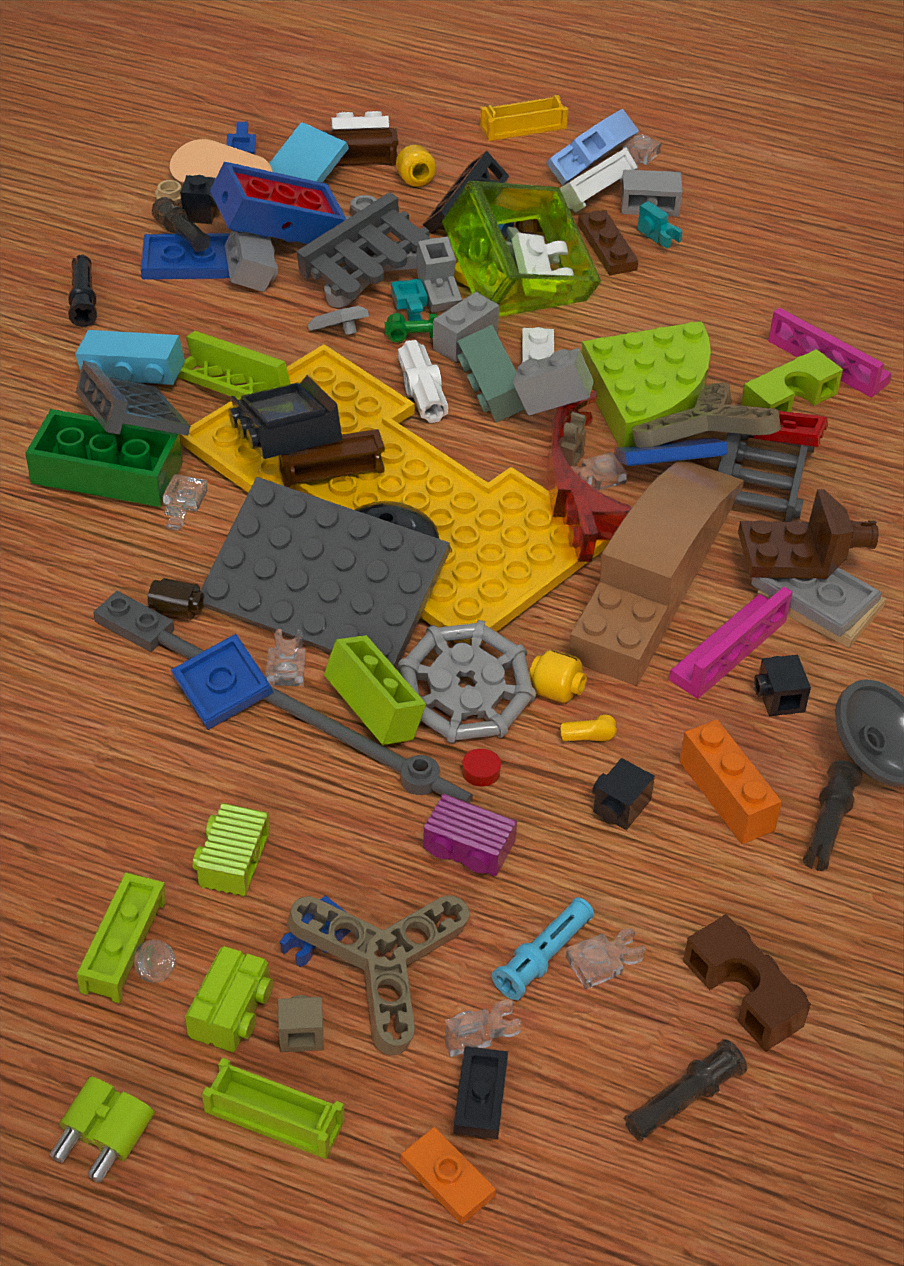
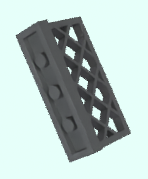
M83 361L76 393L106 432L120 435L122 424L124 423L188 436L191 426L155 386L107 377L96 363Z

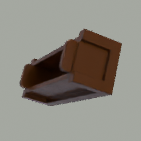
M397 128L321 130L345 141L349 147L336 165L392 163V165H396L398 156Z
M379 429L342 434L343 440L279 455V472L283 485L291 487V484L295 485L296 483L374 471L384 473L385 467L381 458V452H385V446Z

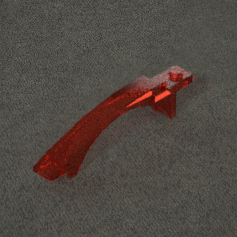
M591 390L590 398L557 407L548 451L547 484L552 517H563L564 525L569 526V546L574 547L578 562H592L596 541L611 540L620 524L632 509L631 506L604 495L582 480L569 466L560 448L559 441L562 437H565L563 435L564 425L566 422H571L572 412L585 415V425L592 423L593 417L591 412L578 411L582 407L596 402L597 394L595 390Z

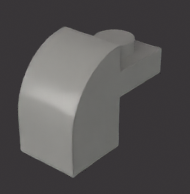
M448 237L418 241L416 255L418 279L422 280L427 293V301L431 313L449 310L462 301L454 278L456 258Z

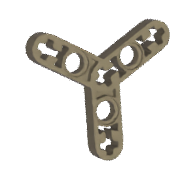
M713 383L706 385L700 392L695 408L634 426L632 428L634 443L636 447L640 448L653 447L706 431L768 435L781 429L779 411L772 408L731 405L730 385L728 383Z
M446 895L382 930L318 898L308 896L299 898L292 904L287 923L289 930L297 938L365 971L374 1044L385 1054L397 1055L408 1048L415 1030L407 966L460 935L468 921L469 909L460 898ZM443 912L446 915L454 914L457 916L455 922L453 919L447 918L439 924L438 929L435 926L440 921ZM307 913L314 915L309 924L301 921L302 917ZM326 921H329L331 923L327 934L322 932ZM343 928L349 929L356 935L357 941L353 944H343L336 939L334 932ZM410 928H419L426 933L428 940L421 944L414 943L407 937L406 931ZM397 942L399 947L393 951L390 960L385 956L381 958L376 956L378 949L380 952L386 953L393 949ZM381 985H391L397 989L400 998L393 1002L385 1001L379 996L377 988ZM396 1014L393 1020L394 1029L397 1033H401L398 1040L393 1039L390 1032H386L390 1023V1015Z

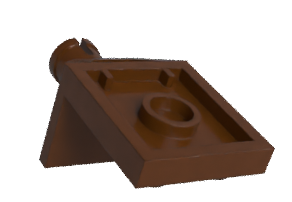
M817 489L809 522L740 521L738 534L750 577L827 579L847 559L849 549L853 547L875 549L878 543L879 531L876 521L850 520L846 508L824 489Z

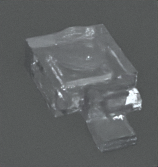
M177 474L173 475L163 494L164 506H167L165 515L170 516L166 524L167 529L180 531L185 521L186 511L197 512L208 491L207 480Z
M505 999L497 1002L490 1014L488 1009L476 1012L463 1011L453 1018L446 1019L445 1045L450 1057L464 1054L465 1046L485 1048L491 1046L492 1039L512 1037L519 1034L522 1023L520 1018L512 1021H506L502 1018L505 1015L513 1014V1000Z

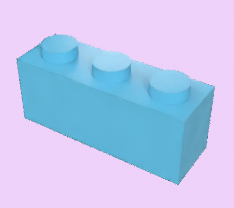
M88 330L75 353L80 372L83 361L96 363L107 377L135 383L173 385L185 362L179 335Z

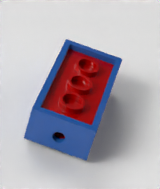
M224 161L210 189L228 229L235 232L244 231L261 237L269 236L291 243L295 241L309 244L346 220L342 209L326 183Z

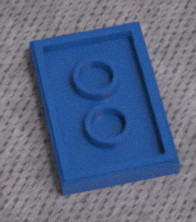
M230 233L145 234L141 264L142 280L229 279L225 244Z
M713 437L668 442L653 447L640 448L629 446L615 448L616 460L627 466L724 456L728 454L727 442Z

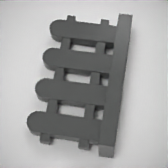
M389 192L297 251L299 273L306 279L313 277L317 280L321 277L332 286L331 293L336 297L341 294L347 299H354L360 295L359 282L365 279L369 283H379L383 280L384 265L389 264L394 268L404 267L407 264L406 251L412 249L417 252L418 241L430 239L429 230L425 227L421 229L416 227L409 221V214L405 211L399 213L398 197ZM391 232L397 238H399L401 242L396 244L386 235ZM370 248L378 257L375 259L371 258L363 249ZM345 262L355 272L349 274L339 265Z

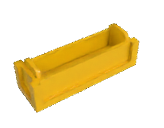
M559 95L495 107L488 105V108L485 106L480 109V128L488 141L567 129L568 108L563 107Z

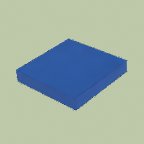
M236 633L171 669L175 680L207 730L273 693L270 683Z

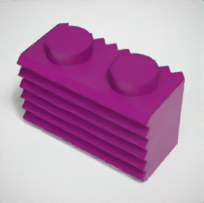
M442 794L438 805L432 811L431 817L425 823L423 848L437 858H448L449 860L453 859L455 862H461L476 873H490L492 876H497L516 841L517 821L447 794Z

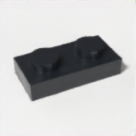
M464 1047L453 1134L498 1139L508 1051Z

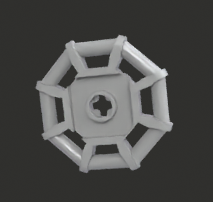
M482 620L471 624L446 627L432 625L426 628L424 637L406 658L399 660L397 665V671L419 696L417 680L427 681L430 694L423 697L420 696L426 703L420 721L446 737L447 742L455 744L456 740L495 735L502 738L508 734V728L527 704L534 702L536 697V690L532 688L526 661L528 652L522 644L516 645L486 626L485 621ZM472 638L471 645L458 643L453 648H449L446 641ZM482 641L504 655L497 659L481 649ZM434 648L439 656L432 665L428 667L420 664ZM512 666L516 685H508L504 679V670L510 669ZM470 677L473 679L475 686L466 685L462 688L459 686V678ZM503 698L510 700V703L501 714L495 712L494 708ZM433 707L440 709L441 711L452 717L451 722H449L436 712L432 711L431 709ZM478 715L477 718L484 717L485 719L484 722L461 724V720H467L468 716Z

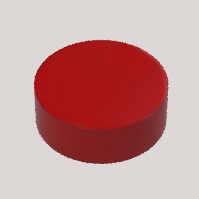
M482 748L474 749L464 756L462 775L470 784L488 786L495 783L500 777L501 760L493 751Z

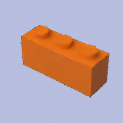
M713 720L684 732L679 762L739 842L745 844L775 831L782 801L719 720Z

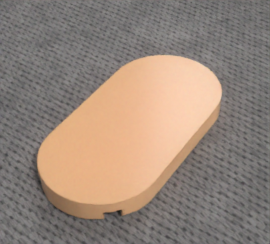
M198 139L184 144L173 154L170 161V172L174 180L181 184V187L184 184L186 175H203L216 178L224 161L271 172L273 170L269 162L260 156L208 139Z

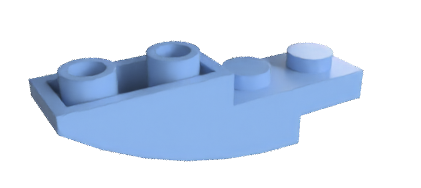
M621 109L574 139L568 146L552 156L546 164L563 186L632 138L639 130L626 112Z

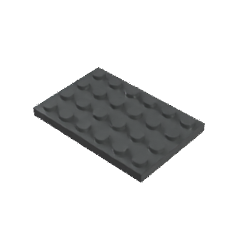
M256 477L200 590L205 596L203 607L328 653L332 652L336 639L367 635L397 669L398 662L406 650L450 553L451 546L447 541Z

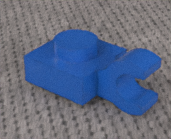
M237 121L236 134H227L226 145L256 155V134H248V122Z

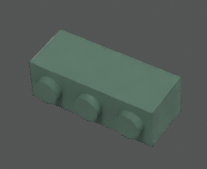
M493 325L457 340L462 350V353L458 354L457 357L464 372L470 370L472 372L467 377L474 393L481 391L476 396L484 413L491 411L495 421L498 422L524 410L523 403L513 384L516 370Z

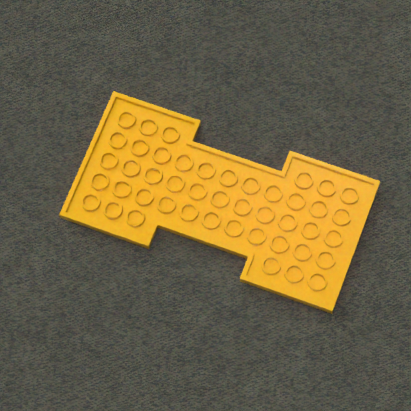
M325 344L287 366L290 384H300L305 376L308 375L337 403L342 434L379 429L385 446V452H381V458L385 467L384 473L374 471L296 483L295 485L291 484V487L288 488L353 510L372 502L393 501L410 505L425 513L437 527L439 539L449 542L451 546L450 553L420 616L430 625L446 627L477 623L478 620L485 621L486 626L497 632L604 551L613 537L614 533L513 467L508 468L490 482H486L400 425L399 423L414 414L415 403ZM232 401L191 425L188 436L180 434L181 445L249 493L256 477L284 486L279 472L278 456L263 459L255 449L250 448L246 438L242 439L239 430L232 427L229 418V409L233 408ZM472 638L454 640V642L457 644L467 643L471 645Z

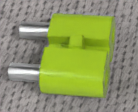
M90 1076L59 1122L60 1127L65 1131L50 1152V1156L57 1162H64L78 1139L90 1146L92 1144L98 1146L101 1153L87 1174L91 1180L99 1183L103 1180L115 1159L120 1161L127 1159L155 1112L138 1098L124 1091L121 1094L115 1090L114 1086Z

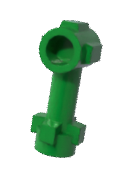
M393 313L385 322V335H388L389 339L393 342L403 341L408 333L429 332L430 338H433V319L438 316L437 314H429L428 320L405 321L403 315Z

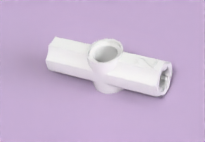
M417 340L406 341L398 349V360L404 372L406 394L409 398H414L421 418L428 420L429 423L440 422L441 418L448 414V403L442 391L439 367L436 364H431L424 345L419 344Z

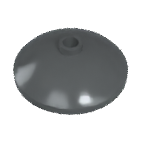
M867 679L856 681L842 691L836 703L835 718L840 741L852 761L868 776L889 786L904 787V697L895 689L879 681Z

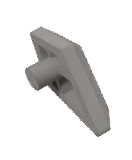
M355 306L316 316L307 325L309 331L343 324L345 335L357 333L354 321L369 317L368 309Z

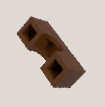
M727 914L687 938L683 962L709 990L724 982H738L752 992L742 1000L738 1022L765 1052L805 1026L811 1006L805 992L798 985L792 984L779 970L775 960L771 956L764 954L752 942L745 928L736 925Z

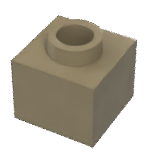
M297 995L287 999H278L280 1052L324 1050L322 997Z

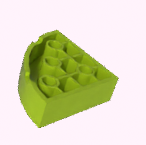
M702 321L582 341L581 353L594 380L591 394L619 447L635 446L632 431L634 426L695 408L698 396L706 386L711 355L709 336Z

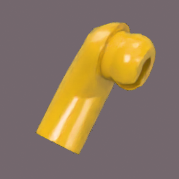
M607 714L598 716L596 720L563 722L561 724V737L564 742L580 740L607 742L617 732L615 719Z

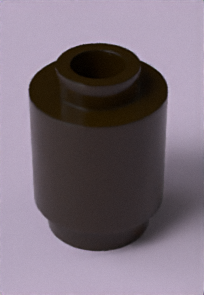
M163 578L161 581L154 580L148 593V607L155 609L160 614L192 620L196 614L201 613L205 596L204 593L200 592L198 584Z

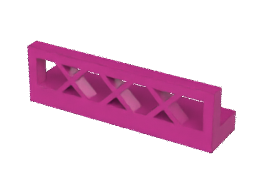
M781 308L773 312L768 342L796 357L803 356L815 349L819 350L843 369L841 382L871 398L889 384L892 373L883 369L884 363Z
M782 587L770 599L758 594L670 670L669 680L699 699L786 622L793 592L786 587Z

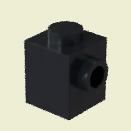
M186 175L181 189L183 222L213 223L218 207L210 189L216 179L215 177Z
M798 654L762 658L759 674H756L754 677V688L757 696H762L769 717L804 713L811 686Z
M621 758L607 775L603 773L596 780L592 790V794L595 795L593 812L606 822L614 823L627 830L651 801L655 776Z

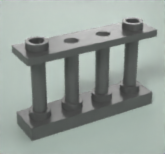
M728 432L726 438L728 454L721 457L718 472L742 479L747 483L791 491L789 500L740 491L734 503L786 513L785 522H790L793 518L800 519L804 499L797 498L807 452L814 453L815 447L776 442L801 447L798 456L746 446L747 442H742V440L748 441L749 438H753V435ZM744 459L795 468L796 471L794 477L741 468V464L736 462H743Z

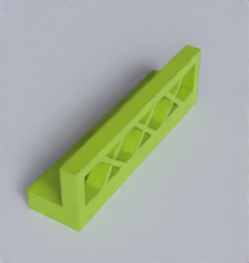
M193 331L186 336L191 356L185 359L177 376L178 378L228 396H235L237 399H241L240 396L290 385L286 362L198 331ZM197 365L200 366V367H203V368L193 369V368L196 367ZM226 375V376H220V377H214V378H212V376ZM240 383H248V384L237 385V386L234 385V384H240Z

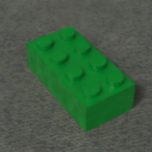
M50 409L25 452L30 482L32 484L157 507L162 506L183 463L180 434L124 423L122 424L120 435L108 433L93 416Z

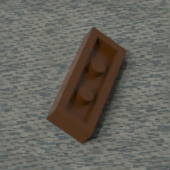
M606 210L578 215V226L609 276L637 271L638 259Z

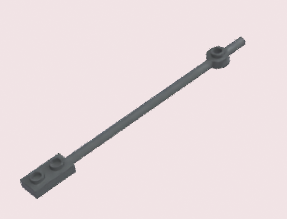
M119 591L113 593L93 612L96 623L149 652H152L160 644L188 659L204 651L172 634L174 631L173 620ZM273 687V693L263 698L267 702L401 773V784L411 794L426 795L434 791L440 795L447 794L471 803L473 799V794L439 777V765L429 756L415 755L406 759Z

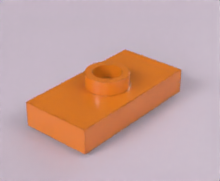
M435 1127L401 1153L400 1162L461 1225L496 1196V1188Z

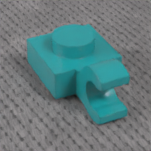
M649 201L640 205L638 231L654 242L660 243L665 248H670L671 239L677 242L682 241L683 231L668 222L669 214Z
M414 279L391 282V294L397 310L407 309L408 321L422 320L421 312H423V307L427 306V293L422 280Z

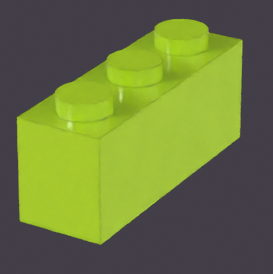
M367 635L336 639L324 676L382 745L413 740L426 707L424 700Z

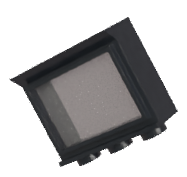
M308 375L305 376L300 384L294 383L240 396L241 399L239 400L235 396H231L233 408L229 409V418L232 427L239 430L242 439L246 438L250 448L255 449L263 459L343 440L337 403Z

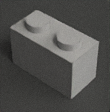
M623 170L621 214L639 215L640 205L649 201L669 214V216H679L682 199L681 172Z
M232 230L225 244L230 282L265 292L269 282L275 280L278 272V265L275 264L274 258L275 248L272 246L271 237H261L254 233L235 232Z
M474 292L433 319V350L454 363L459 362L457 355L461 354L462 350L457 340L490 325H493L498 335L499 305L478 292Z
M579 348L570 351L562 349L556 351L550 357L540 360H526L518 366L513 380L515 389L528 416L590 398L594 382Z

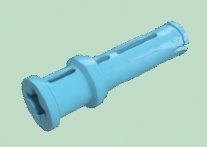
M580 897L574 898L571 904L532 943L521 944L515 950L514 957L505 966H499L492 972V979L497 989L507 998L519 1000L525 994V987L534 978H541L547 972L548 961L593 918L594 910L591 905Z

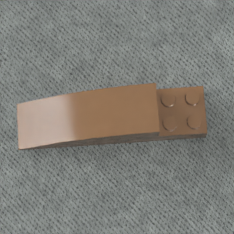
M679 460L653 481L629 511L602 553L600 583L570 634V655L580 659L584 667L629 684L638 685L740 493L744 480L685 460Z

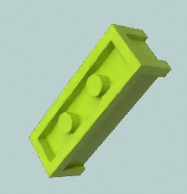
M125 872L77 972L80 993L88 995L90 991L110 997L112 1002L120 1004L123 998L122 988L159 907L164 908L166 903L164 882Z
M222 1057L218 1064L219 1073L210 1088L205 1087L202 1093L205 1113L327 1159L345 1122L343 1103L336 1101L335 1104L318 1099L232 1066L230 1060Z

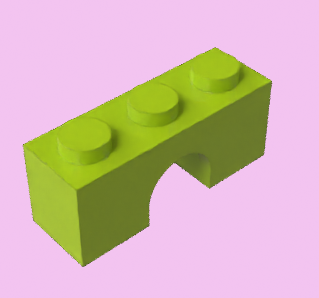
M815 349L745 383L741 406L772 408L778 411L792 412L795 396L802 397L815 406L838 394L843 369L819 350Z

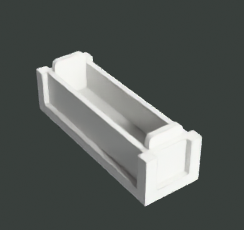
M624 148L553 193L562 208H570L574 212H578L586 207L584 202L586 199L618 179L622 183L623 170H634L638 167L627 148Z

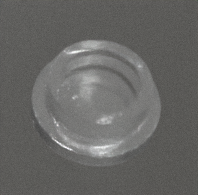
M156 939L143 942L137 948L134 956V965L138 975L150 983L165 980L174 970L176 964L173 949L168 944Z

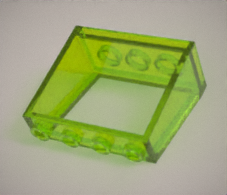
M468 181L442 221L471 293L478 292L499 305V317L587 301L602 282L559 187ZM537 218L548 244L555 241L566 242L568 254L558 255L560 262L557 264L559 268H571L574 276L519 273L498 225Z

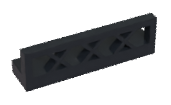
M485 151L465 168L423 223V226L429 230V233H432L443 224L458 241L462 240L477 214L489 201H492L509 178V175L490 153ZM488 168L498 178L497 181L490 179ZM476 184L483 185L485 196L478 194ZM465 199L472 201L474 211L467 210ZM452 215L460 216L462 228L451 218Z

